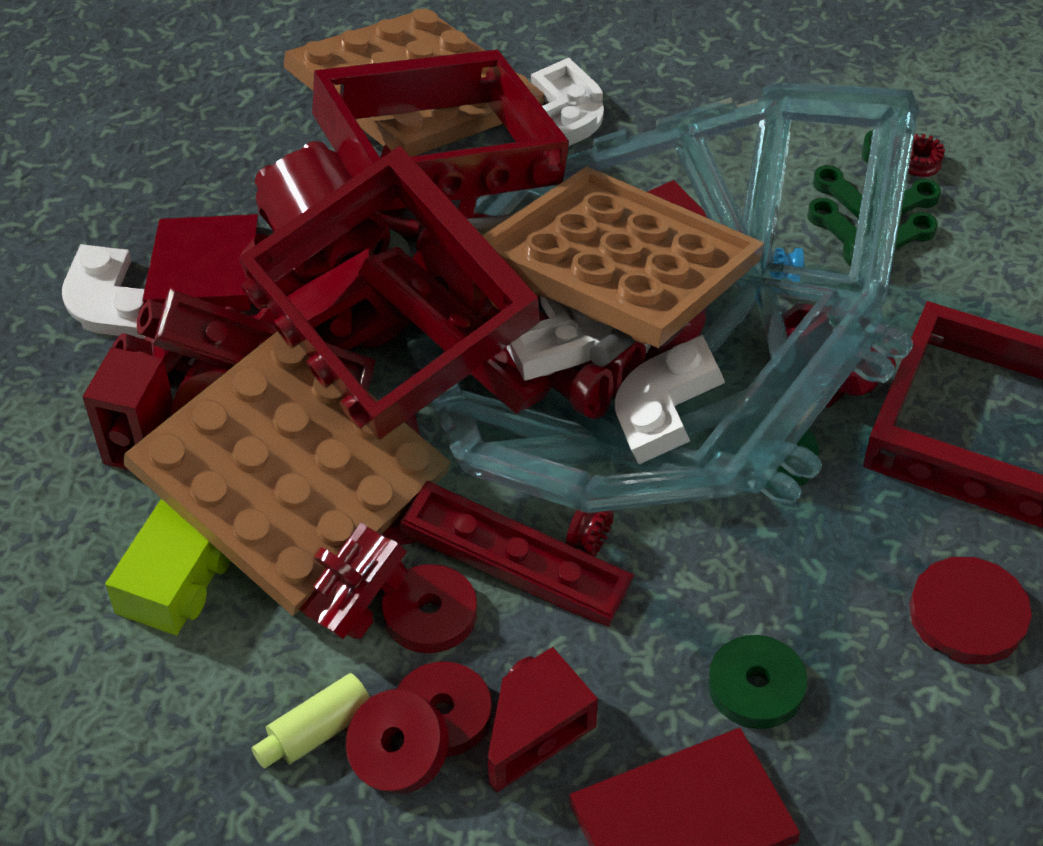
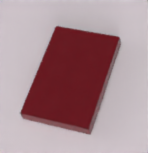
M258 214L159 219L142 299L143 306L149 299L164 304L167 294L172 289L224 308L226 306L232 307L237 312L250 310L251 300L240 285L247 279L238 257L241 256L242 250L259 234Z
M740 727L569 794V804L589 846H789L797 843L800 837L799 829Z

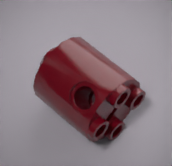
M309 142L302 149L289 153L275 164L265 166L259 170L255 177V185L258 188L255 197L258 212L273 232H275L352 178L336 152L329 150L323 142ZM379 211L375 212L294 270L300 279L307 284L368 248L375 255L387 251L391 240L389 225Z

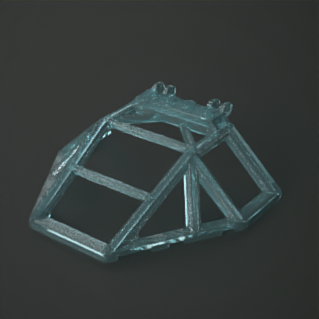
M780 82L763 87V97L738 105L735 104L733 97L657 119L655 130L630 136L628 130L624 129L594 138V148L568 155L563 182L586 166L594 170H601L675 148L707 218L765 243L760 261L734 283L742 287V289L708 328L703 337L714 356L757 303L771 360L748 389L679 416L688 436L718 425L698 451L679 446L640 465L631 451L624 431L618 429L602 417L599 419H589L576 412L572 408L570 401L553 387L544 399L530 406V409H525L516 415L502 401L463 391L458 382L431 403L442 428L451 443L449 446L454 458L466 474L586 513L730 497L736 495L739 491L756 494L761 491L773 501L784 502L786 505L795 504L803 491H801L798 482L794 481L788 474L778 473L776 471L777 468L781 465L795 476H804L806 479L808 477L810 479L815 478L821 470V461L818 459V456L814 455L813 451L811 452L808 448H803L802 446L798 447L796 445L852 371L867 381L885 383L895 371L894 365L887 357L893 358L895 356L897 359L899 357L903 359L914 346L912 344L913 340L909 338L910 336L905 331L903 332L900 328L897 329L894 326L891 328L889 325L881 324L882 307L885 304L919 110L912 90ZM793 121L874 127L849 275L770 263ZM757 123L759 126L743 215L741 216L705 139ZM558 185L481 196L477 200V213L492 216L510 214L528 193L540 198ZM777 295L816 302L788 337ZM412 321L403 329L408 341V348L419 370L445 353L444 349ZM873 347V348H874L875 350H877L878 352H876V351L872 352V351L870 350V348ZM476 422L528 438L485 443ZM610 461L645 472L608 476L595 475L590 477L585 471L565 465Z

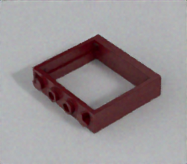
M498 49L314 70L312 114L351 178L381 159L356 119L488 103L514 138L515 143L411 157L447 198L452 201L554 186L563 182L569 140ZM489 67V71H486V77H481L482 68ZM334 85H340V94ZM396 197L378 211L405 208L406 205Z
M401 146L389 152L238 257L247 279L240 285L251 302L259 310L267 305L277 317L273 321V325L285 343L291 349L297 345L303 348L310 357L306 360V364L316 380L325 389L333 384L344 397L340 401V405L351 422L358 429H362L367 425L379 440L539 323L538 296ZM398 197L501 312L378 402H375L275 282Z
M927 301L869 436L862 467L1043 528L1042 474L895 426L929 344L1043 380V336ZM881 450H884L896 455L895 458H893L880 452Z

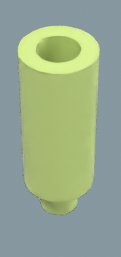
M347 674L266 726L268 737L251 747L255 758L264 769L282 757L289 765L349 727L356 711L370 696L354 674Z

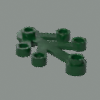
M886 128L873 129L864 137L862 158L869 164L865 197L843 178V172L835 166H820L814 173V188L821 193L832 194L862 221L861 227L857 229L838 213V205L828 198H817L811 201L807 215L808 220L813 225L828 228L844 243L842 255L850 267L866 273H875L886 269L892 262L894 250L914 240L919 242L930 241L935 237L938 222L933 215L925 212H916L909 216L907 223L887 232L881 230L882 224L916 207H934L939 202L941 188L938 183L929 179H920L915 181L911 188L885 200L889 167L898 163L903 145L901 136L895 131ZM821 178H832L835 181L828 182L824 181ZM925 191L931 193L932 195L926 196L920 194L919 192ZM824 210L829 212L830 214L822 215L817 213L816 211ZM915 225H925L928 229H919Z

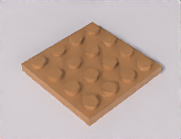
M425 8L414 10L412 13L393 19L381 20L376 24L357 30H348L340 35L321 41H312L304 46L285 51L284 68L313 90L314 70L485 50L467 38L463 32L457 31L439 18L435 12ZM489 67L482 68L481 77H486V71H489ZM517 73L543 106L544 93L530 83L525 76ZM334 85L340 94V85ZM488 103L356 119L361 129L383 146L386 144L391 151L401 146L410 157L502 124Z
M587 166L482 235L528 287L536 291L541 297L556 300L583 313L590 320L603 322L630 335L637 342L650 344L656 348L664 344L760 262L765 245L762 241Z
M276 332L124 454V466L288 613L294 616L302 604L316 590L313 588V585L325 570L313 558L320 547L336 555L360 523L381 535L409 509L426 481L436 484L448 473L451 461L405 422L381 440L375 436L367 425L362 429H358L343 411L340 401L344 397L332 384L325 389L313 376L306 364V360L310 357L303 348L297 345L291 349L279 333ZM369 393V395L375 400V402L379 401L372 394Z

